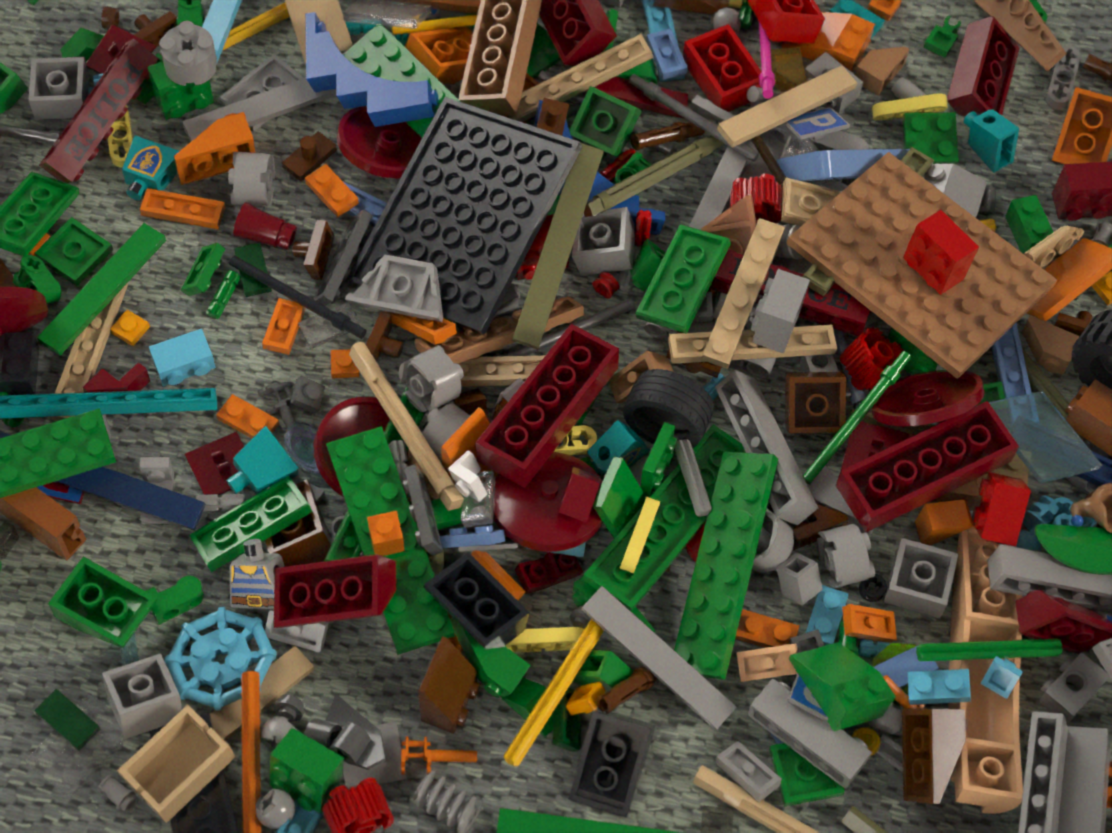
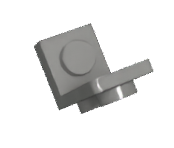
M140 457V470L144 481L173 491L174 470L170 457ZM141 512L142 524L170 523Z

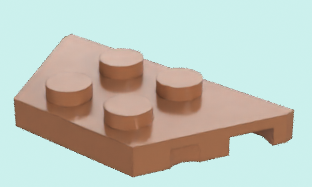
M752 194L746 195L701 228L702 231L730 238L731 245L729 249L744 255L757 225Z

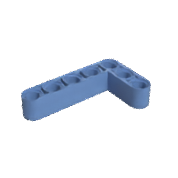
M910 149L824 150L776 159L787 178L806 183L832 179H857L886 153L890 152L901 160Z

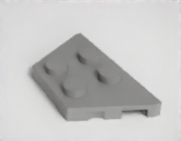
M384 255L377 262L375 268L362 278L364 283L354 294L349 292L345 298L349 304L437 322L443 321L438 272L433 263Z

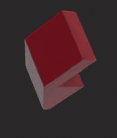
M139 362L119 381L102 368L83 386L84 393L141 391L150 382L147 368Z
M573 467L560 503L559 513L587 522L600 484V477Z

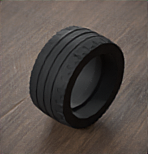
M652 369L643 372L635 381L626 399L623 416L628 426L650 443H655L664 422L675 426L673 437L677 438V441L688 439L692 448H694L704 436L710 423L714 404L708 392L692 379L677 372Z

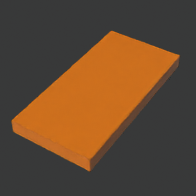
M1087 238L1081 239L1044 269L1056 278L1057 282L1027 314L1045 322L1112 270V248Z

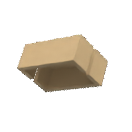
M187 705L117 771L127 784L167 823L235 758V755L230 746Z

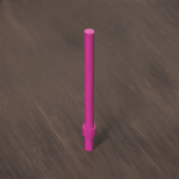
M759 22L761 54L759 83L763 90V97L769 99L773 96L775 75L772 72L770 40Z

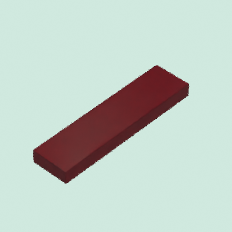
M615 76L594 87L634 107L684 119V117L657 100L652 101L644 96V92L630 84L629 79ZM661 87L662 92L687 107L689 94Z

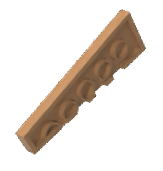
M973 0L990 17L994 16L1006 32L1046 71H1049L1067 54L1029 0Z
M569 296L555 300L544 332L549 331L555 326L571 323L574 319L584 316L583 305ZM522 309L514 311L510 318L494 317L485 335L463 328V331L457 332V334L447 338L445 342L436 345L423 338L415 339L416 350L422 353L437 345L441 346L452 362L457 364L477 359L491 351L501 350L504 346L514 343L512 339Z

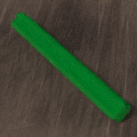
M1059 639L927 643L917 646L916 653L919 661L995 659L996 656L999 658L1059 656L1062 653V643Z

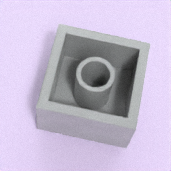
M84 57L31 59L29 104L35 120L72 118L87 98L89 92V73Z
M628 208L609 209L590 217H585L583 213L572 251V258L581 276L633 269L635 224Z
M780 269L777 270L774 279L768 278L763 292L764 296L758 303L755 312L756 316L751 326V331L755 332L752 343L784 354L801 311L810 282L809 279Z
M901 538L894 555L883 603L940 619L948 603L958 553Z
M161 653L102 673L107 699L124 739L165 726L182 711L179 692Z

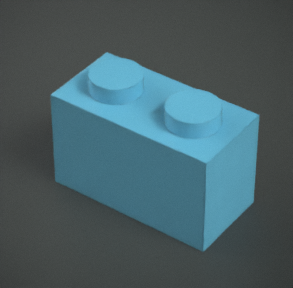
M202 328L149 346L152 360L163 386L168 384L177 385L185 378L194 375L202 376L211 369L216 368Z

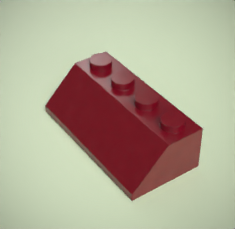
M994 16L967 25L947 95L948 104L960 116L966 117L972 111L978 115L988 110H994L1000 115L1003 113L1020 47Z
M376 554L275 568L274 628L381 616L396 592V561Z

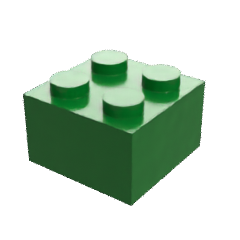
M163 61L148 66L154 96L166 120L180 118L185 113L196 109H204L214 103L210 79L199 85H195V83H186V86L179 85L167 76Z
M590 86L569 132L572 136L618 157L622 154L642 111Z
M291 727L270 754L269 785L272 789H281L289 793L293 800H297L298 805L302 809L309 812L315 810L321 815L323 806L331 799L329 793L341 786L344 758Z

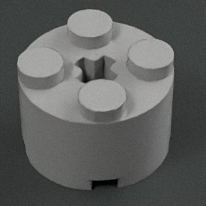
M183 21L179 26L172 28L161 38L159 44L167 76L173 82L185 86L186 83L199 85L208 81L215 74L217 68L216 52L213 38L206 29L194 25L191 21Z
M234 152V168H230L228 174V182L234 187L231 191V204L243 205L245 202H248L253 206H271L274 192L272 178L275 179L273 155L267 153Z
M437 345L400 365V382H406L408 390L405 391V394L411 404L419 411L431 412L434 408H440L460 396V379L464 377L463 370L459 364L452 362L441 346Z
M449 403L442 409L434 408L427 417L428 425L421 432L441 464L442 445L470 417L468 413L453 403Z
M766 509L752 570L757 572H770L777 569L779 565L788 559L794 543L793 529L769 509Z
M850 524L818 533L821 536L817 538L818 556L821 566H826L831 576L826 577V580L831 588L866 581L875 576V568L872 561L869 560L867 550L871 549V542L866 532H860L858 525Z

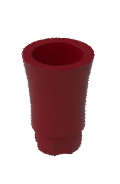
M245 202L237 215L233 236L289 250L294 242L297 226Z

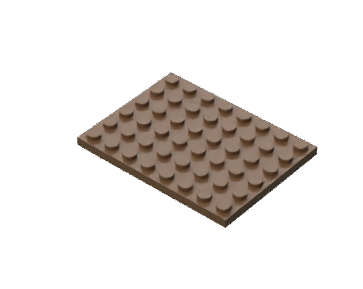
M890 152L886 153L791 234L786 243L811 264L818 265L817 268L828 277L832 276L835 283L957 379L1050 291L1057 282L1056 278ZM939 210H942L979 246L964 280L941 295L933 287H930L925 279L903 259L917 224Z

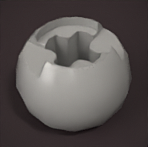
M731 8L720 9L714 14V29L729 24L738 36L740 32L739 13Z
M891 703L884 716L868 721L869 726L891 734L897 733L902 728L903 707Z
M285 717L270 718L261 728L260 742L270 750V753L273 752L291 727L294 728L288 722L289 719Z
M271 789L263 798L260 797L256 803L257 818L261 824L271 829L280 828L288 819L291 820L295 813L294 800L289 793L281 789Z

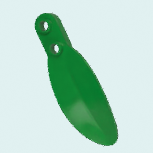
M1039 524L1035 527L1038 541L1050 555L1061 563L1090 574L1112 575V533L1106 529Z

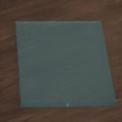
M1043 391L989 402L1019 445L1016 454L1040 484L1065 477H1073L1074 475L1098 470L1102 467L1099 460Z

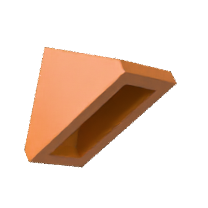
M964 499L925 504L915 520L920 542L930 546L974 527L967 501Z

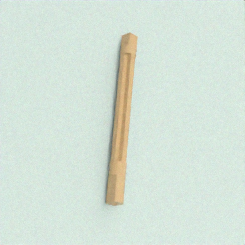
M364 342L353 344L349 353L351 359L389 416L446 509L450 511L460 508L464 500L462 494L457 490L455 483L444 469Z
M703 765L693 780V784L777 833H819L766 801L761 800L758 802L742 787Z

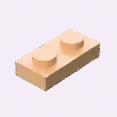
M797 644L736 652L741 682L797 674L789 660L790 655L798 653Z

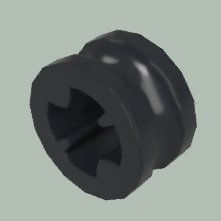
M875 574L874 577L866 581H862L859 585L861 597L868 602L879 601L886 591V581L878 574ZM870 582L875 583V587L879 586L876 593H871L870 588L866 589Z

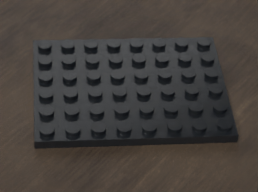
M444 97L351 269L347 281L360 287L364 283L362 278L375 268L377 262L384 255L433 263L438 272L443 318L458 326L485 335L583 146L579 141Z

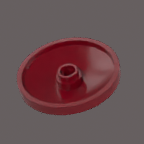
M367 106L356 107L348 111L340 120L337 132L338 147L348 161L365 172L393 179H401L422 140L406 122L375 127L367 114Z
M0 287V336L4 333H19L40 323L47 316V302L42 293L23 287Z
M947 370L918 373L901 378L894 385H889L873 405L871 412L875 420L891 426H918L936 423L961 415L978 405L985 394L981 377L969 371H965L958 379Z
M355 397L337 404L325 415L316 431L314 457L317 468L326 483L342 497L344 496L326 443L381 426L384 432L390 418L376 397Z
M558 452L551 454L526 488L498 474L491 491L493 518L499 529L504 530L505 535L509 539L523 547L545 552L564 551L577 547L593 537L600 529L603 521L593 505L587 522H583L559 513L560 503L573 467L597 476L599 475L580 459ZM600 478V484H599L597 493H598V491H599V489H600V486H601V484H602V482H603V481L601 480V478Z

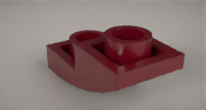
M547 552L542 559L519 563L514 569L523 590L526 592L525 594L546 589L583 573L576 556Z

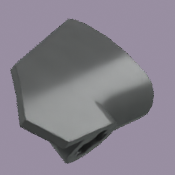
M338 695L334 696L326 720L314 718L305 729L306 736L342 756L345 763L369 770L386 761L382 732Z

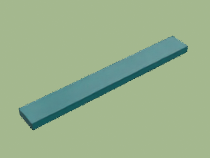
M216 388L0 396V418L76 416L99 408L102 415L217 410Z

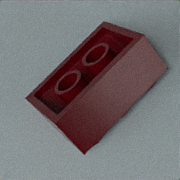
M1042 590L1030 591L1026 596L1015 600L1019 632L1034 639H1059L1062 643V649L1076 654L1086 652L1099 642L1112 638V621L1097 612L1084 608L1082 605L1070 603L1063 598L1049 595Z

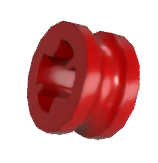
M601 272L598 276L599 279H595L592 285L596 292L610 299L614 292L619 289L620 285L611 274Z

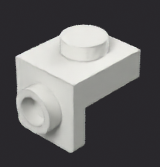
M466 451L448 470L456 483L457 490L463 496L468 497L470 495L480 502L487 495L482 482L476 475L480 472L481 468L474 454Z

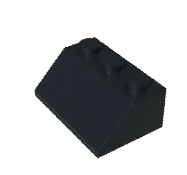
M469 552L424 584L423 588L484 649L504 647L525 631L530 612Z

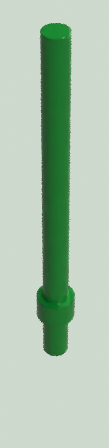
M902 351L892 365L886 366L882 371L880 380L804 473L803 477L807 484L810 485L889 385H894L899 379L901 370L911 359L909 353Z

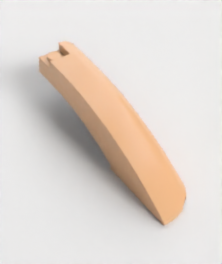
M975 526L959 533L958 558L954 576L950 643L1022 640L1015 600L1022 598V595L992 590L990 588L987 560L999 545L994 541L981 539ZM1006 658L1015 663L1016 668L1020 669L1021 658ZM994 659L949 660V670L969 669L971 702L948 703V709H965V717L967 719L966 741L950 777V781L955 782V802L981 806L982 813L987 814L1013 810L1022 803L1023 797L1019 731L1020 678L1008 699L980 684Z

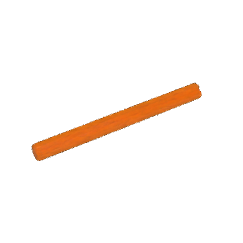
M246 671L241 675L243 833H261V822L256 816V803L261 797L260 675L256 671Z

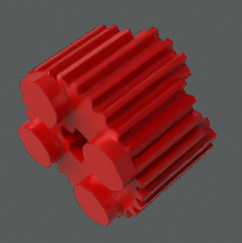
M762 174L759 178L758 176L755 178L750 177L749 179L737 178L733 182L730 192V207L746 195L752 194L756 223L761 218L777 224L778 221H781L783 188H781V185H778V182H775V177L770 174Z
M868 328L864 333H861L844 350L839 358L840 362L846 366L845 370H848V374L852 376V385L858 390H863L864 388L872 390L880 380V374L886 366H891L901 352L904 351L897 342L890 343V340L886 339L884 335L881 336L883 332L879 328Z
M373 777L362 780L358 785L352 786L350 789L346 785L333 789L329 793L331 799L325 803L322 809L331 833H372L376 829L381 828V826L385 830L394 823V817L383 791Z

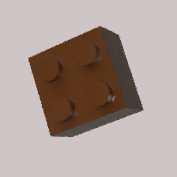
M785 372V428L788 433H837L846 420V376L842 372Z

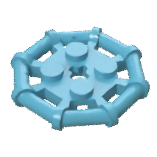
M219 607L217 611L190 623L184 622L169 655L165 656L164 662L169 668L181 700L189 699L214 707L215 711H219L224 706L241 699V686L224 693V690L241 683L242 673L246 672L252 663H258L255 671L260 675L261 686L272 661L276 659L277 652L272 649L263 628V621L259 617L252 618L226 610V607ZM227 622L244 627L245 629L241 634L237 633L234 629L228 628ZM218 623L217 630L200 636L198 633ZM254 637L260 650L251 652L247 642ZM191 638L194 642L191 646V653L189 656H182ZM220 654L228 655L225 657L224 664L220 665L218 661L213 662L216 656ZM191 667L195 677L187 681L182 668ZM201 685H209L215 690L213 694L198 689Z

